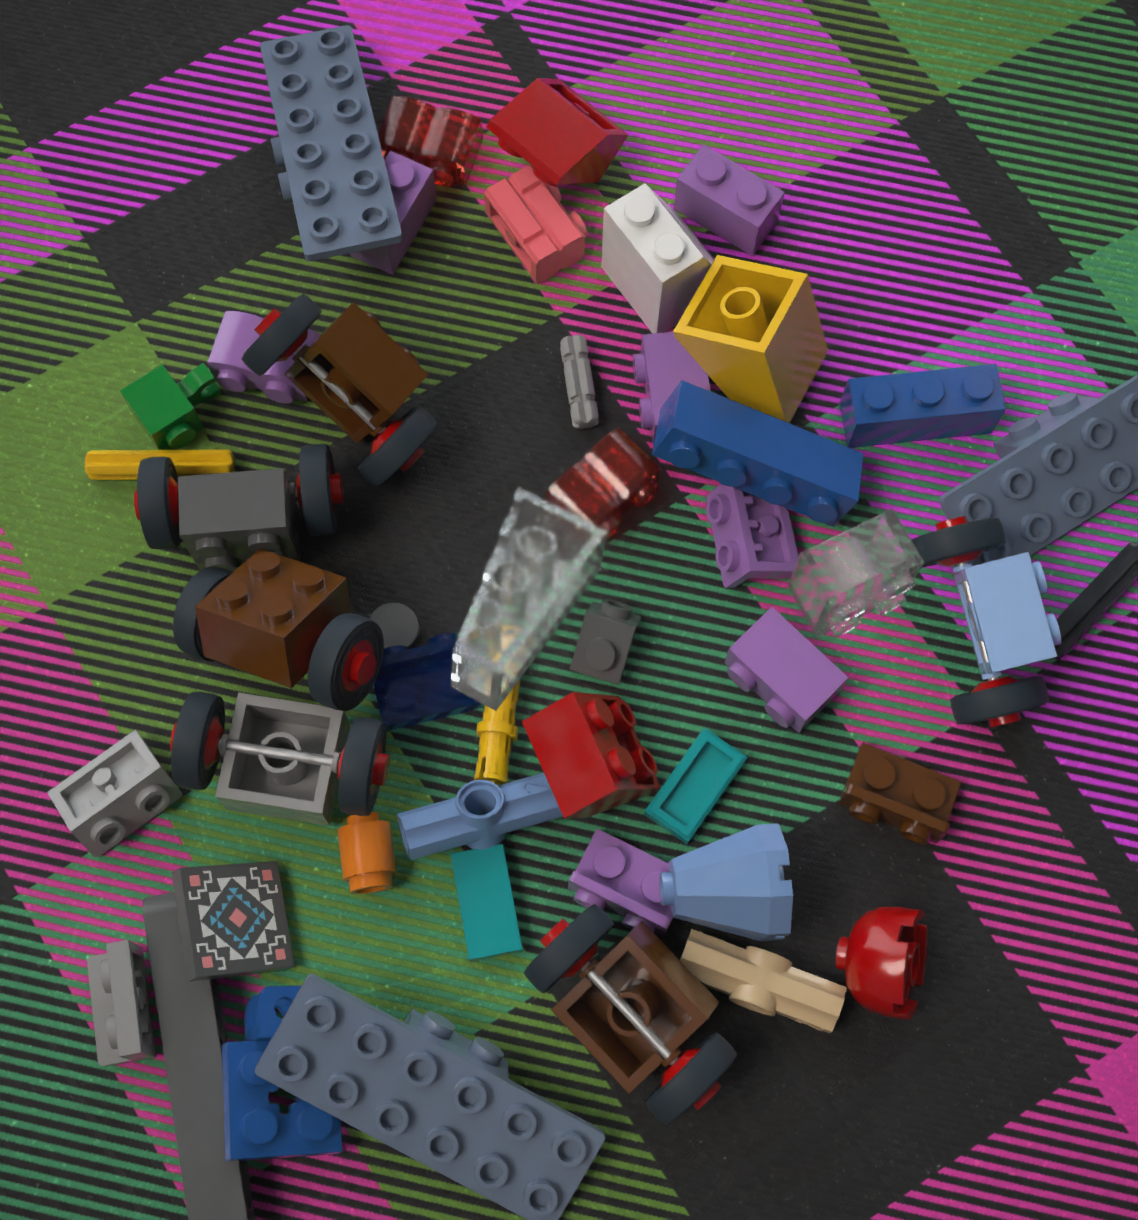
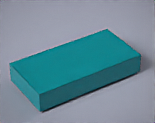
M703 728L646 808L644 815L685 844H688L746 762L747 756L706 728Z
M503 844L494 845L488 849H473L452 853L451 860L469 961L473 962L523 952Z

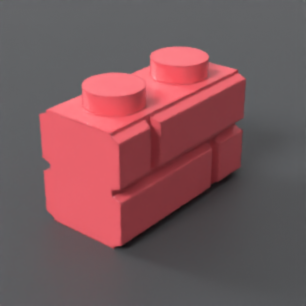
M529 164L511 174L509 179L504 178L486 189L484 192L485 211L534 281L540 284L556 275L560 269L564 270L583 258L587 229L581 217L575 211L567 213L561 205V194L558 187L550 186L538 179L533 174L534 166Z

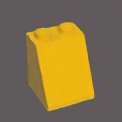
M720 255L716 256L673 331L675 338L730 400L787 423H790L828 352L808 274Z

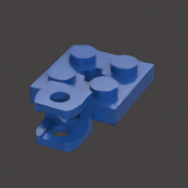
M301 985L268 986L261 990L259 994L250 998L245 1009V1041L226 1042L222 1045L225 1162L333 1155L342 1152L340 1119L295 1096V1103L289 1105L288 1114H280L278 1104H269L268 1099L269 1093L277 1091L278 1086L255 1074L258 1061ZM275 1008L281 1012L282 1019L276 1015Z

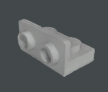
M136 729L47 792L70 832L94 857L101 856L117 845L121 840L164 811L182 796L178 786L174 784Z
M130 940L107 943V953L90 956L87 959L98 1064L107 1067L154 1058L156 1053L143 948Z

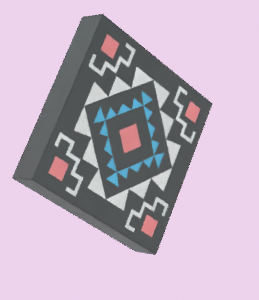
M277 861L185 867L172 872L188 982L280 972L295 967Z

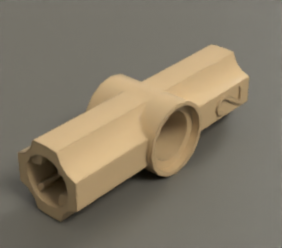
M693 929L690 931L680 959L704 986L729 995L728 999L733 1003L768 1016H775L777 1013L829 1034L833 1032L845 1000L847 987L794 968L791 961L778 954L752 946H746L744 949Z

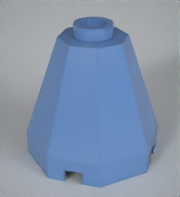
M779 824L755 825L671 859L668 863V872H660L659 892L662 906L670 905L673 918L758 941L784 939L785 936L791 934L793 889L792 880L784 879L782 866L790 865L788 848Z

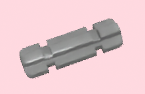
M582 335L566 336L561 339L560 350L562 362L564 363V375L571 407L572 425L576 429L593 428L598 425L599 414L594 397L595 390L590 360L588 359L587 341Z

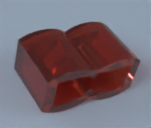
M401 96L391 97L378 131L384 160L389 152L392 151L433 169L435 184L441 186H451L453 184L467 185L484 138L482 121L479 117L454 108H436L426 102Z
M617 427L600 440L581 461L573 465L545 492L546 505L586 545L593 542L596 538L605 541L623 523V519L620 517L623 512L633 505L637 508L643 507L657 493L659 486L656 482L659 480L660 467Z

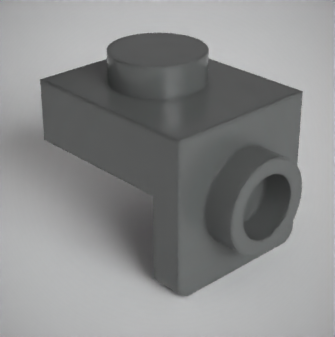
M603 599L601 604L593 602L586 611L569 670L619 685L641 616L631 613L632 608L629 605L616 600Z

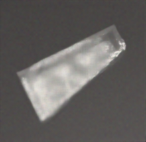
M518 487L513 498L509 516L505 519L499 533V541L493 556L489 559L483 573V581L478 594L474 596L453 649L451 687L497 711L601 569L607 531Z

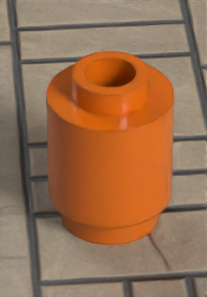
M371 812L369 816H348L346 818L347 825L338 828L337 835L343 881L349 882L350 893L368 894L393 888L392 876L397 872L390 822L379 820L378 813Z

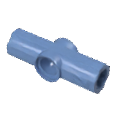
M544 773L501 785H496L487 780H474L465 784L458 791L455 798L397 814L403 844L410 860L462 845H467L472 849H488L498 845L504 839L507 832L563 817Z

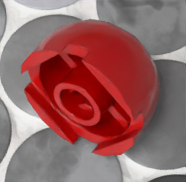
M879 907L866 912L855 922L850 937H840L836 951L837 969L845 970L846 985L856 1002L867 1010L888 1017L912 1019L919 1001L908 998L911 987H914L915 984L923 985L927 956V925L916 924L925 916L924 910L904 907Z

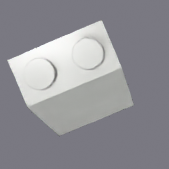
M644 183L604 208L601 267L653 334L667 332L678 324L715 259L679 214Z

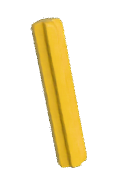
M228 449L91 450L86 453L85 472L91 480H137L141 460L150 457L171 458L178 477L235 471V459L232 451Z

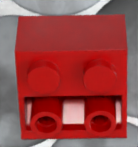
M537 78L494 115L486 126L487 129L499 138L498 145L504 151L518 158L523 157L534 166L533 174L542 182L553 187L566 184L578 185L579 183L599 182L628 136L625 131L563 81L549 78Z
M572 692L522 721L564 819L590 817L653 794L661 789L655 776L658 772L656 762L651 753L641 745L634 730L636 726L635 716L628 704L621 700L619 696Z

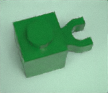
M204 363L191 370L178 383L174 381L163 364L120 390L131 412L158 450L179 449L189 444L195 438L196 433L204 429L194 406L207 402L221 393L215 384L214 376Z

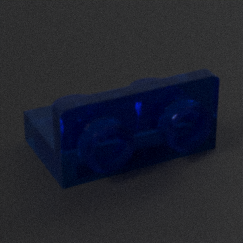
M445 633L427 641L428 645L408 649L404 645H397L384 649L383 660L374 683V689L381 719L386 726V732L485 707V700L468 635L458 637L456 633Z

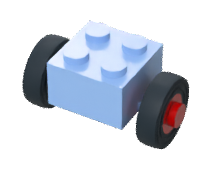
M961 516L936 523L937 531L921 535L908 542L910 556L914 566L919 568L937 564L945 567L958 566L953 568V572L957 573L954 575L980 674H982L983 680L988 679L986 682L977 684L973 691L954 696V698L950 699L954 719L957 724L961 725L988 720L990 727L1021 720L1019 712L1036 708L1049 702L1045 681L1042 676H1033L1019 680L1011 676L1002 678L998 676L1002 675V670L1057 657L1054 646L1061 644V634L1057 620L1053 613L1045 614L1040 594L1047 592V583L1042 566L1039 561L1031 563L1029 552L972 566V563L968 564V562L978 559L983 552L1006 544L1004 530L999 518L992 517L968 522L966 516Z

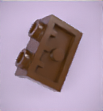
M862 742L838 804L848 807V814L862 822L876 825L879 823V820L899 828L898 834L901 837L917 844L928 845L930 841L938 843L947 834L950 826L947 821L961 781Z

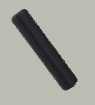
M1128 543L1056 619L1061 634V644L1054 646L1057 657H1053L1054 659H1061L1138 578L1137 544Z

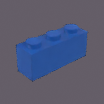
M997 364L850 378L847 381L839 403L846 445L849 448L992 434L1006 410Z

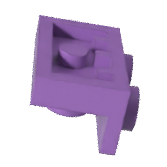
M722 484L707 495L706 514L712 526L716 546V564L721 571L725 588H735L748 578L791 579L801 572L787 508L770 504L762 498Z
M596 829L576 871H573L568 881V889L576 892L573 898L574 901L586 908L596 904L603 911L606 907L624 916L622 924L630 930H633L643 921L652 932L662 936L665 935L673 919L670 905L662 906L659 892L660 872H668V863Z

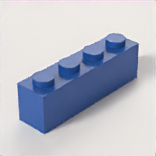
M684 380L680 381L660 409L652 455L668 461L679 468L691 470L716 480L722 485L734 487L762 498L770 504L782 506L805 515L816 522L825 523L833 527L859 500L863 453Z

